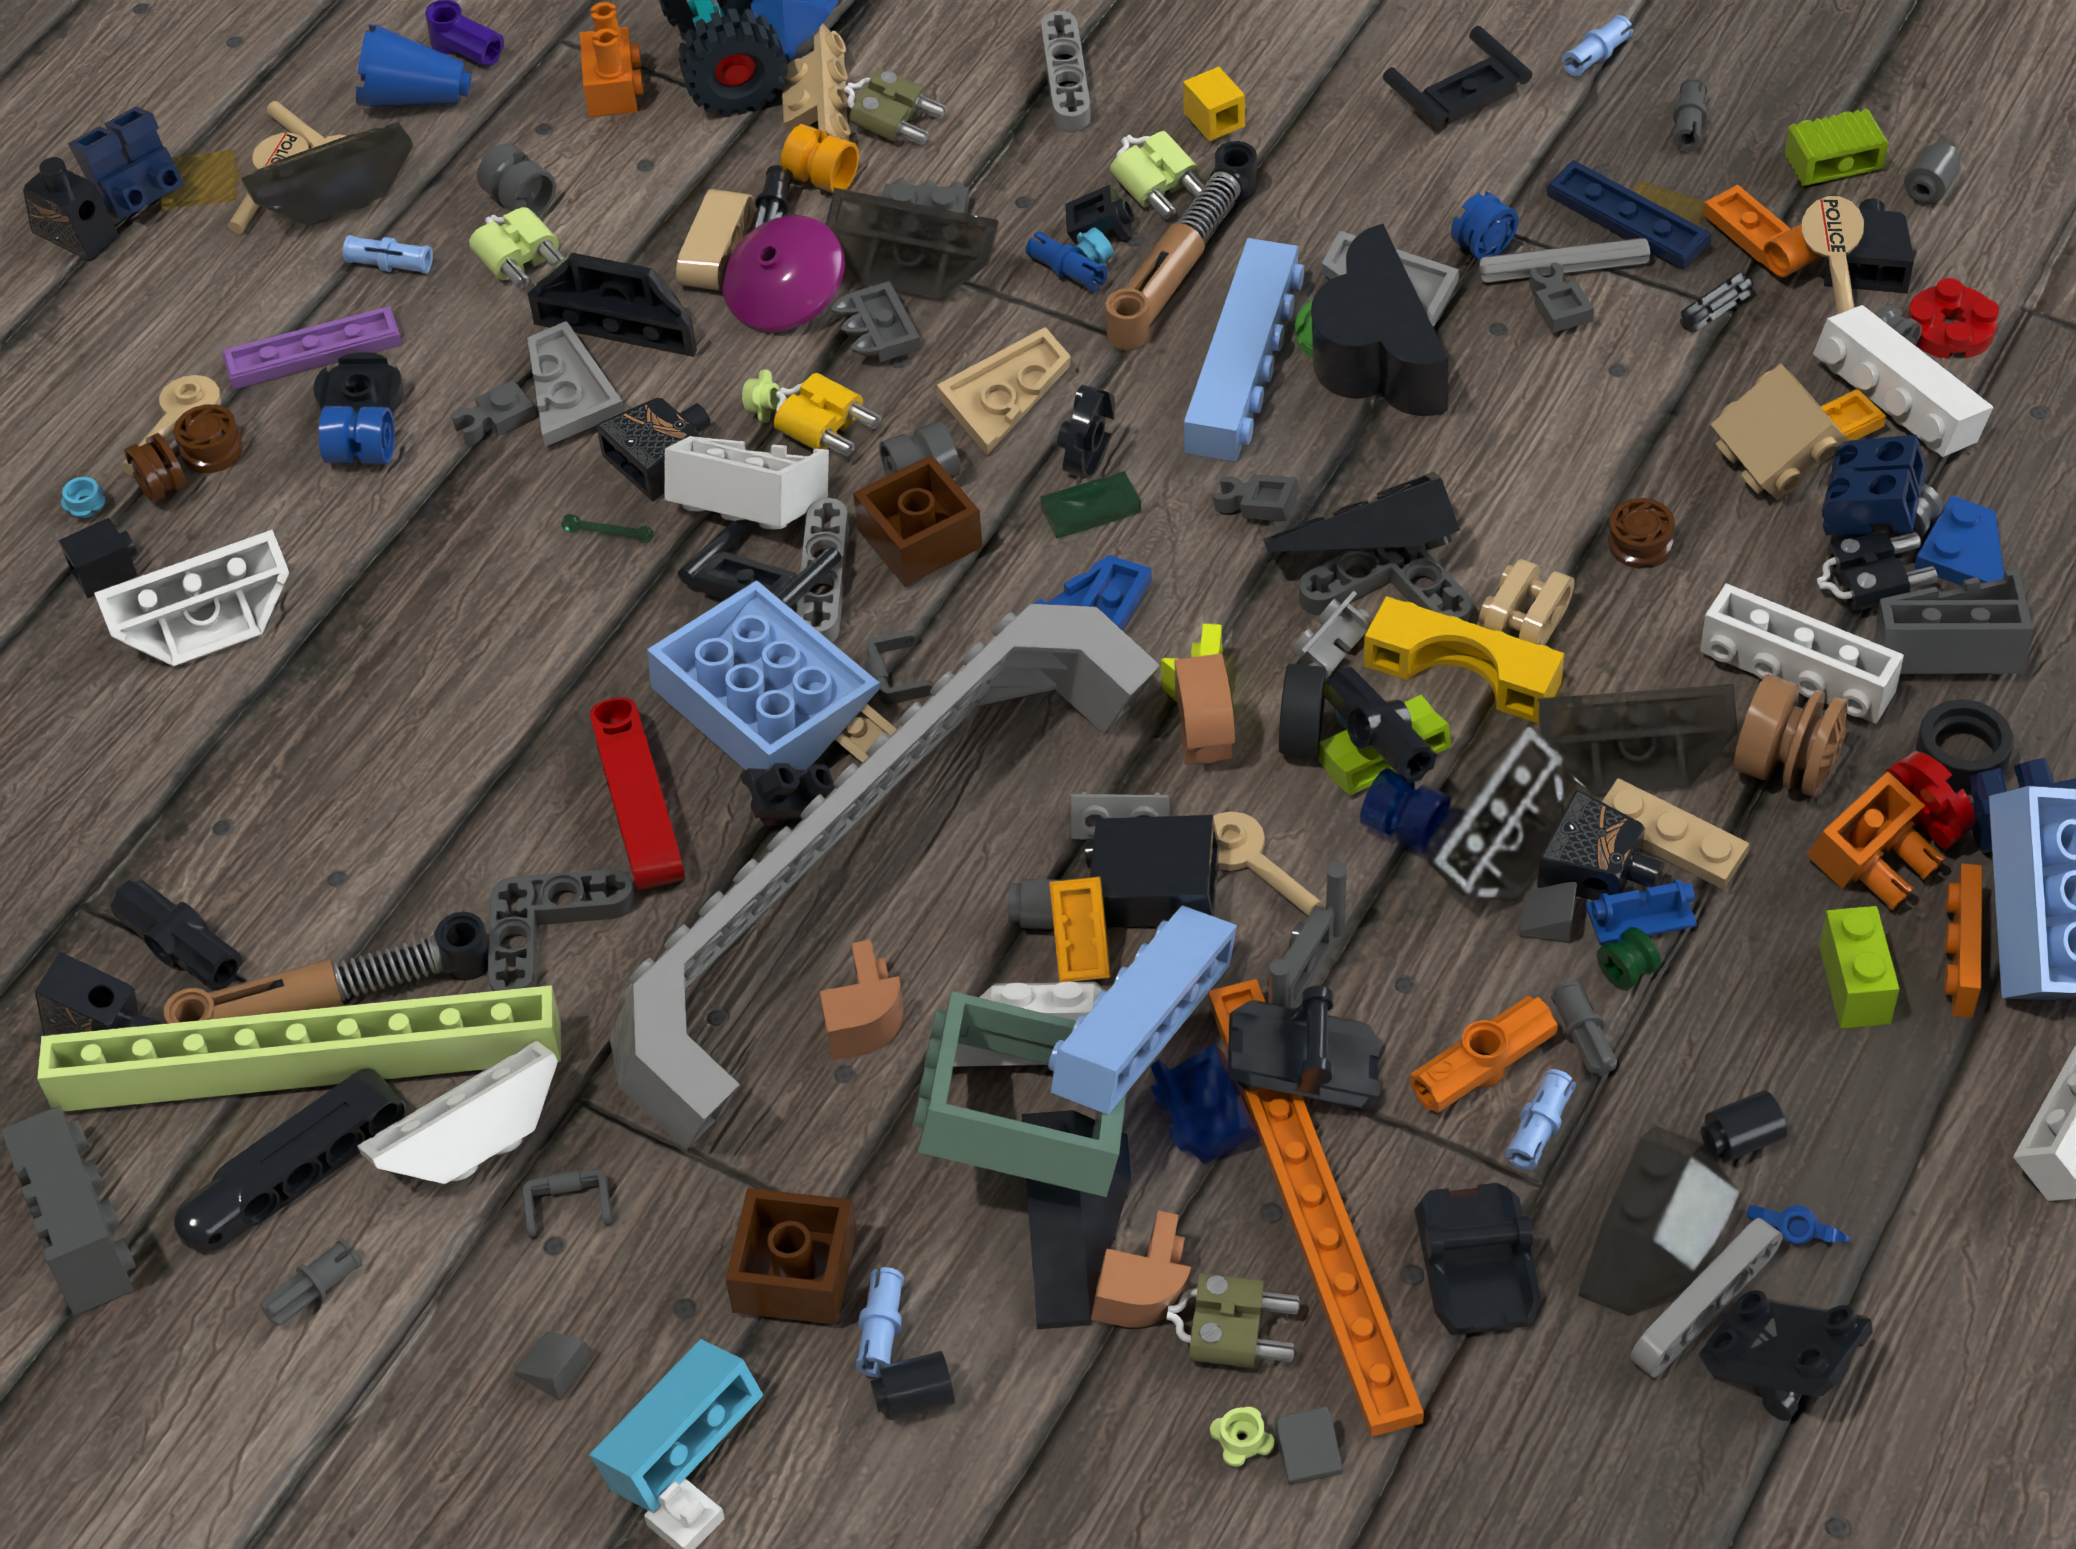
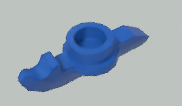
M1754 1205L1748 1206L1747 1217L1754 1220L1759 1217L1768 1224L1778 1227L1779 1232L1783 1234V1238L1792 1244L1801 1245L1809 1242L1814 1237L1827 1242L1850 1241V1237L1842 1231L1818 1223L1816 1215L1812 1210L1803 1205L1787 1207L1782 1213Z

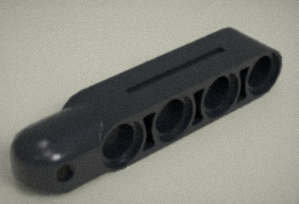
M367 1068L354 1073L226 1162L218 1169L209 1184L187 1198L177 1208L174 1216V1228L181 1242L187 1247L198 1251H212L222 1248L251 1226L265 1221L361 1153L357 1145L369 1138L375 1137L377 1133L404 1118L407 1111L406 1103L374 1069ZM219 1233L215 1240L209 1241L213 1235Z

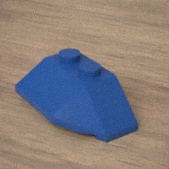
M753 0L751 11H753L755 19L761 14L767 18L769 25L772 24L774 26L786 61H791L799 52L797 47L816 32L831 14L839 0Z

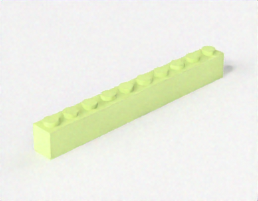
M552 985L49 1035L41 1036L37 1079L51 1109L60 1105L64 1112L340 1084L354 1073L367 1068L374 1069L383 1079L488 1069L510 1055L516 1054L534 1041H538L551 1050L558 1062H561V1019Z

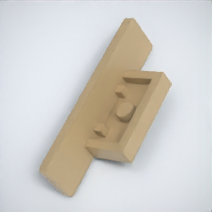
M823 23L814 33V51L802 58L794 59L787 65L788 73L787 76H783L785 84L782 88L784 125L792 131L800 124L809 126L818 120V130L824 131L827 136L833 135L849 141V135L851 134L847 115V107L849 105L846 92H844L846 87L845 80L848 78L844 64L846 47L841 36L836 31L831 32Z

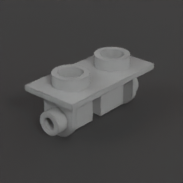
M1355 591L1342 604L1334 599L1316 619L1323 625L1315 634L1308 628L1290 649L1297 655L1290 664L1322 666L1326 668V679L1331 675V672L1346 656L1333 643L1336 642L1349 652L1370 627V615L1365 610L1355 609L1349 604L1357 595Z
M1087 792L1071 794V839H1093L1095 822L1099 818L1170 816L1169 795H1160V792H1155V795L1087 794Z

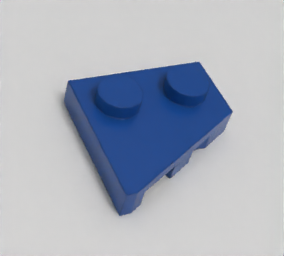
M1951 495L1918 553L1914 569L1918 570L1933 566L1937 572V577L1961 586L1963 580L1976 577L1979 579L1980 584L2003 579L2004 569L1995 510Z
M1108 555L1092 565L1087 573L1077 575L1064 583V592L1047 603L1041 598L1034 602V604L1097 607L1123 631L1152 581V569Z

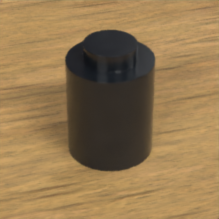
M1762 1090L1708 1112L1705 1115V1126L1701 1127V1136L1705 1147L1711 1155H1718L1725 1162H1730L1785 1139L1787 1136V1125L1784 1114L1776 1099L1768 1091Z
M942 1350L878 1367L880 1378L870 1380L878 1413L888 1410L891 1421L955 1404L953 1387Z

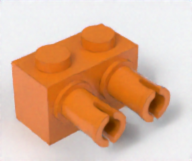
M610 2L597 3L590 10L594 31L580 32L583 88L589 117L638 112L636 95L644 94L641 69L634 70V68L642 67L639 43H631L628 27L619 28L616 16L617 10L614 4Z
M1888 771L1820 834L1806 854L1841 889L1845 888L1852 880L1855 882L1861 880L1891 911L1913 891L1914 887L1909 885L1881 859L1884 850L1887 852L1893 850L1920 875L1923 881L1946 859L1943 854L1941 855L1913 829L1916 825L1913 820L1925 805Z

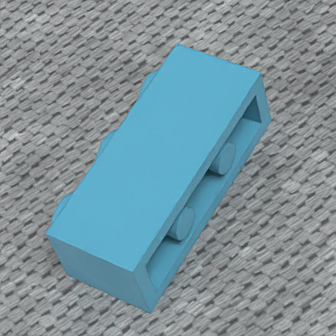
M700 1339L603 1439L589 1456L611 1491L653 1513L660 1506L658 1497L674 1481L680 1484L762 1398L763 1393L743 1359Z

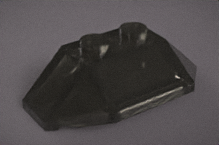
M397 122L385 126L386 128L384 129L373 128L350 134L274 161L258 169L254 174L242 177L241 181L254 203L305 225L312 222L322 223L330 220L337 213L351 208H364L369 206L374 200L385 197L410 153L413 144L409 135L400 123Z
M834 188L825 225L832 230L839 240L845 262L861 285L871 287L890 281L895 292L942 301L989 264L999 221Z
M1734 684L1537 699L1541 748L1591 794L1608 793L1618 778L1641 790L1690 787L1738 733Z
M1530 726L1521 730L1471 779L1426 843L1428 864L1463 897L1511 902L1517 900L1539 869L1540 856L1564 813V793L1560 776L1564 773L1563 758Z
M1654 1126L1640 1138L1602 1221L1579 1290V1297L1631 1316L1643 1310L1646 1305L1667 1299L1686 1290L1708 1267L1736 1204L1739 1192L1705 1144L1658 1126Z

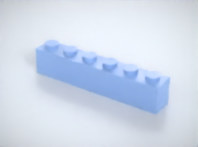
M1247 238L1184 420V453L1237 462L1242 444H1250L1254 428V419L1251 417L1253 413H1260L1264 399V387H1262L1263 381H1271L1275 361L1272 354L1273 351L1281 350L1284 340L1285 326L1282 323L1283 320H1291L1295 296L1292 293L1293 290L1300 291L1303 283L1304 265L1298 264V246Z
M1181 906L1169 921L1163 920L1153 940L1149 944L1143 943L1140 946L1134 962L1129 967L1123 966L1120 969L1114 985L1108 992L1105 990L1100 992L1087 1016H1079L1070 1036L1065 1041L1059 1040L1054 1046L1048 1065L1049 1070L1054 1071L1050 1093L1109 1115L1208 994V991L1213 988L1229 968L1237 925L1185 906Z

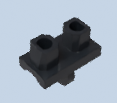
M774 763L769 769L748 768L740 775L742 783L749 788L752 794L750 806L755 818H760L761 822L766 826H781L787 819H802L800 817L801 813L818 795L821 794L826 799L835 789L829 768L822 764H812L807 770H795L788 763Z

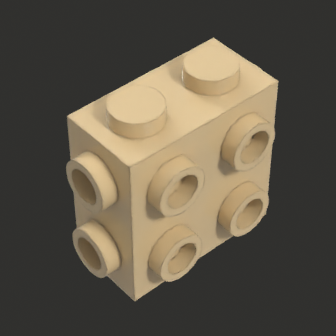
M1781 363L1772 371L1763 374L1752 389L1738 401L1727 405L1720 416L1711 423V426L1721 437L1715 443L1717 447L1733 464L1739 459L1746 467L1741 473L1745 481L1757 494L1765 489L1777 501L1785 494L1792 493L1799 488L1807 475L1820 464L1834 458L1838 447L1848 441V438L1802 384Z

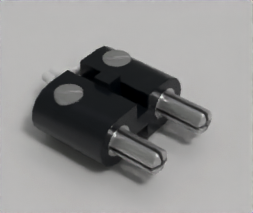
M1880 531L1829 544V560L1824 563L1822 568L1823 576L1817 578V583L1820 589H1830L1838 598L1846 599L1851 611L1857 612L1879 606L1880 599L1909 593L1910 588L1934 583L1937 581V572L1933 566L1906 573L1900 558L1894 557V554L1920 547V538L1916 532L1889 538L1886 531ZM1830 567L1838 584H1843V592L1835 584L1826 582L1831 575Z

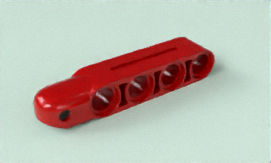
M615 697L600 701L590 710V720L637 892L685 880L681 857L636 703L625 697Z

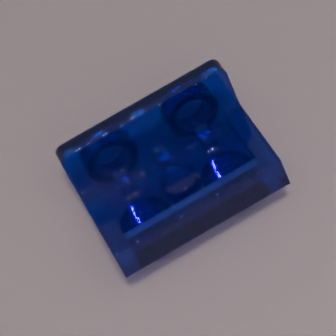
M1215 1044L1172 1069L1166 1066L1160 1059L1150 1064L1156 1082L1151 1085L1153 1094L1160 1106L1170 1113L1173 1123L1168 1126V1130L1181 1152L1185 1153L1189 1150L1202 1163L1206 1164L1258 1134L1236 1081L1228 1078V1062L1225 1055Z

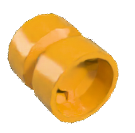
M800 124L789 133L784 143L780 165L783 166V173L787 168L792 172L793 179L804 183L811 179L815 187L839 195L849 187L856 174L859 163V150L853 142L833 135L827 136L824 131Z

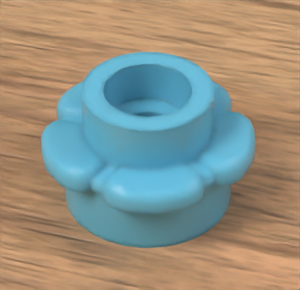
M1092 228L1083 234L1081 232L1078 233L1077 241L1079 244L1076 247L1081 251V255L1106 267L1105 262L1114 255V250L1108 239L1096 228Z
M90 477L74 478L66 483L62 490V508L65 512H70L73 517H91L101 510L106 502L105 496H103L104 489Z

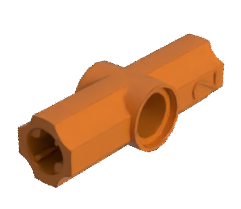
M1527 996L1491 1021L1480 1020L1469 1024L1463 1031L1461 1041L1412 1072L1409 1076V1084L1413 1088L1417 1100L1428 1111L1433 1110L1439 1113L1476 1087H1490L1497 1084L1503 1078L1506 1067L1557 1033L1558 1024L1554 1020L1550 1008L1539 997L1532 998ZM1478 1053H1487L1490 1055H1481Z

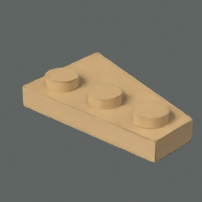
M1044 327L937 384L936 396L987 456L1070 367L1071 356L1049 330Z

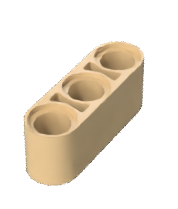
M716 189L708 190L678 256L676 279L679 285L722 291V278L726 263L738 243L749 233L753 222L755 206L752 195Z

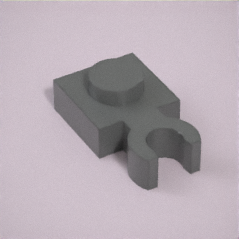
M1556 262L1551 263L1550 277L1540 276L1534 268L1530 269L1529 279L1530 289L1535 293V306L1552 333L1592 322L1594 308L1577 281L1564 283L1563 268Z
M514 380L475 398L477 408L461 409L451 416L454 429L456 431L462 430L467 445L479 442L483 439L485 433L491 429L498 436H501L537 418L534 404Z
M1253 474L1250 483H1242L1236 477L1227 476L1220 479L1222 494L1214 493L1212 498L1215 510L1221 513H1231L1241 509L1242 516L1246 519L1286 522L1299 493V487L1296 477Z

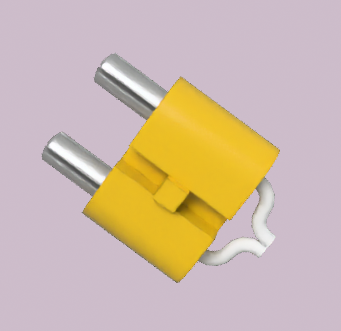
M819 373L812 374L804 383L798 384L794 388L786 389L782 387L776 393V397L780 401L776 407L777 413L774 418V428L812 449L826 450L829 447L847 457L852 454L854 443L838 435L837 430L845 431L855 420L872 429H876L881 422L880 415L863 407L861 395Z

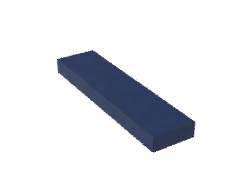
M1572 160L1546 186L1548 197L1628 240L1647 239L1650 252L1682 269H1685L1711 243V232L1575 160Z

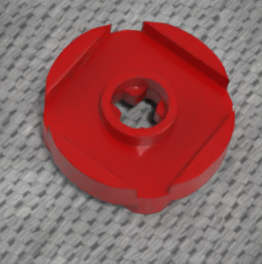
M1945 278L1938 281L1937 286L1921 291L1912 299L1907 319L1912 318L1921 324L1922 332L1916 346L1924 352L1947 359L1950 358V353L1965 352L1964 358H1969L1983 353L1993 343L1997 329L1999 306L1982 293L1963 286L1959 280ZM1955 319L1959 322L1953 321L1950 324L1944 322V320Z
M1917 751L1899 759L1886 769L1885 773L1888 771L1925 805L1913 822L1916 824L1915 826L1921 828L1941 848H1950L1974 827L1975 813L1969 797L1964 789L1955 794L1951 786L1946 782L1952 774L1936 759Z

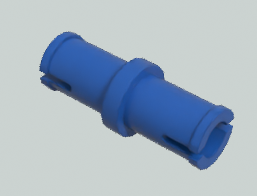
M1040 231L1034 233V237L1040 240L1041 243L1032 237L1028 240L1026 254L1030 258L1051 267L1056 276L1063 279L1071 278L1093 292L1100 289L1099 285L1093 283V280L1102 286L1104 285L1108 275L1107 268L1081 255L1079 248L1074 245H1063Z

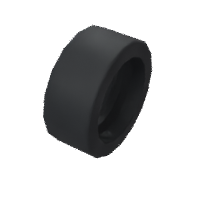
M1300 664L1287 665L1280 711L1279 753L1310 757L1318 756L1325 697L1323 696L1326 682L1325 667Z
M1965 699L1945 701L1930 709L1921 721L1915 752L1925 753L1940 762L1952 774L1946 782L1953 791L1959 792L1961 789H1964L1967 794L1972 793L1970 776L2001 768L2003 775L2006 773L2012 753L2014 734L2009 722L1996 709L1986 704ZM1953 732L1972 734L1991 747L1993 754L1984 759L1973 761L1957 759L1945 753L1936 744L1935 739L1943 734Z

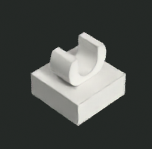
M686 1479L680 1484L674 1481L658 1497L660 1506L653 1513L648 1511L644 1515L646 1525L675 1549H696L725 1519L723 1509Z

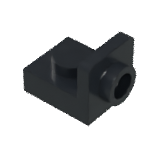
M1111 185L1065 203L1067 234L1075 244L1078 243V233H1086L1092 228L1098 229L1101 233L1113 228L1123 242L1132 239L1131 222L1135 220L1133 209L1129 201L1125 197L1121 199Z

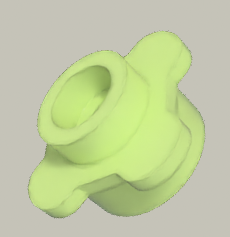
M761 370L759 378L748 379L742 391V401L745 410L750 414H758V420L761 423H768L770 421L771 412L776 409L780 401L776 397V393L780 391V388L776 383L772 382V374L769 370Z
M1256 1408L1232 1409L1223 1418L1215 1419L1210 1426V1435L1213 1439L1220 1442L1224 1450L1223 1460L1230 1466H1241L1246 1458L1256 1454L1268 1455L1274 1448V1438L1271 1434L1264 1431L1261 1413ZM1244 1433L1247 1435V1438L1239 1440L1237 1435Z

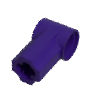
M438 0L429 4L425 15L432 49L444 54L459 53L481 65L485 64L489 67L499 60L501 50L504 47L503 35L463 16L460 5L455 1Z

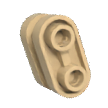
M1519 559L1514 566L1508 565L1505 568L1495 597L1488 596L1484 601L1479 615V622L1484 623L1485 628L1498 630L1507 635L1514 629L1520 632L1519 639L1545 645L1567 610L1573 594L1575 580L1573 577L1554 571L1546 583L1539 580L1540 566ZM1531 598H1534L1535 601L1527 614L1523 613Z

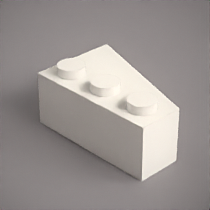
M689 436L665 448V500L682 504V507L689 511L709 510L721 513V517L727 520L747 519L759 522V526L765 529H782L789 522L807 513L809 506L813 502L828 498L829 450L814 449L813 454L810 456L788 455L787 446L773 444L771 446V453L745 450V442Z

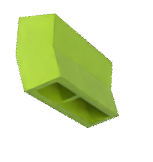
M1422 694L1404 702L1411 715L1412 728L1437 754L1452 747L1449 723L1433 710ZM1347 730L1319 742L1318 761L1332 780L1349 796L1397 774L1374 748L1358 749L1350 740Z

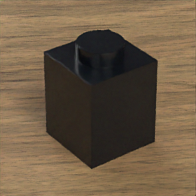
M109 517L58 540L69 570L87 599L95 596V592L138 576L132 561V557L138 555L136 547L128 532L125 530L119 533Z

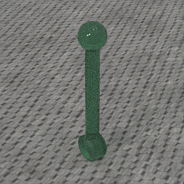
M566 514L561 522L562 528L570 533L582 529L635 537L641 543H649L654 536V532L649 526H641L636 529L580 520L579 517L573 514Z

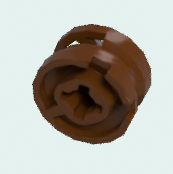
M214 404L196 406L184 412L175 423L173 430L175 439L179 445L183 463L189 469L199 473H215L230 467L241 456L243 450L241 437L237 430L234 415L227 408Z
M159 433L146 438V444L142 446L133 444L124 449L127 463H132L134 470L132 474L152 504L165 499V493L169 491L177 493L187 488V482L179 462L168 443Z
M1637 498L1619 504L1612 511L1609 519L1610 534L1608 544L1611 554L1617 561L1639 569V566L1651 565V568L1663 564L1670 557L1674 545L1675 522L1673 514L1667 506L1656 500Z

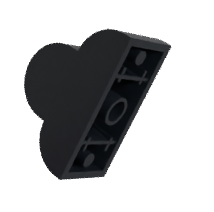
M1384 224L1368 228L1360 233L1348 248L1346 254V274L1329 280L1317 291L1313 298L1311 322L1314 372L1325 388L1343 397L1365 398L1382 393L1391 406L1401 412L1415 416H1430L1448 411V357Z

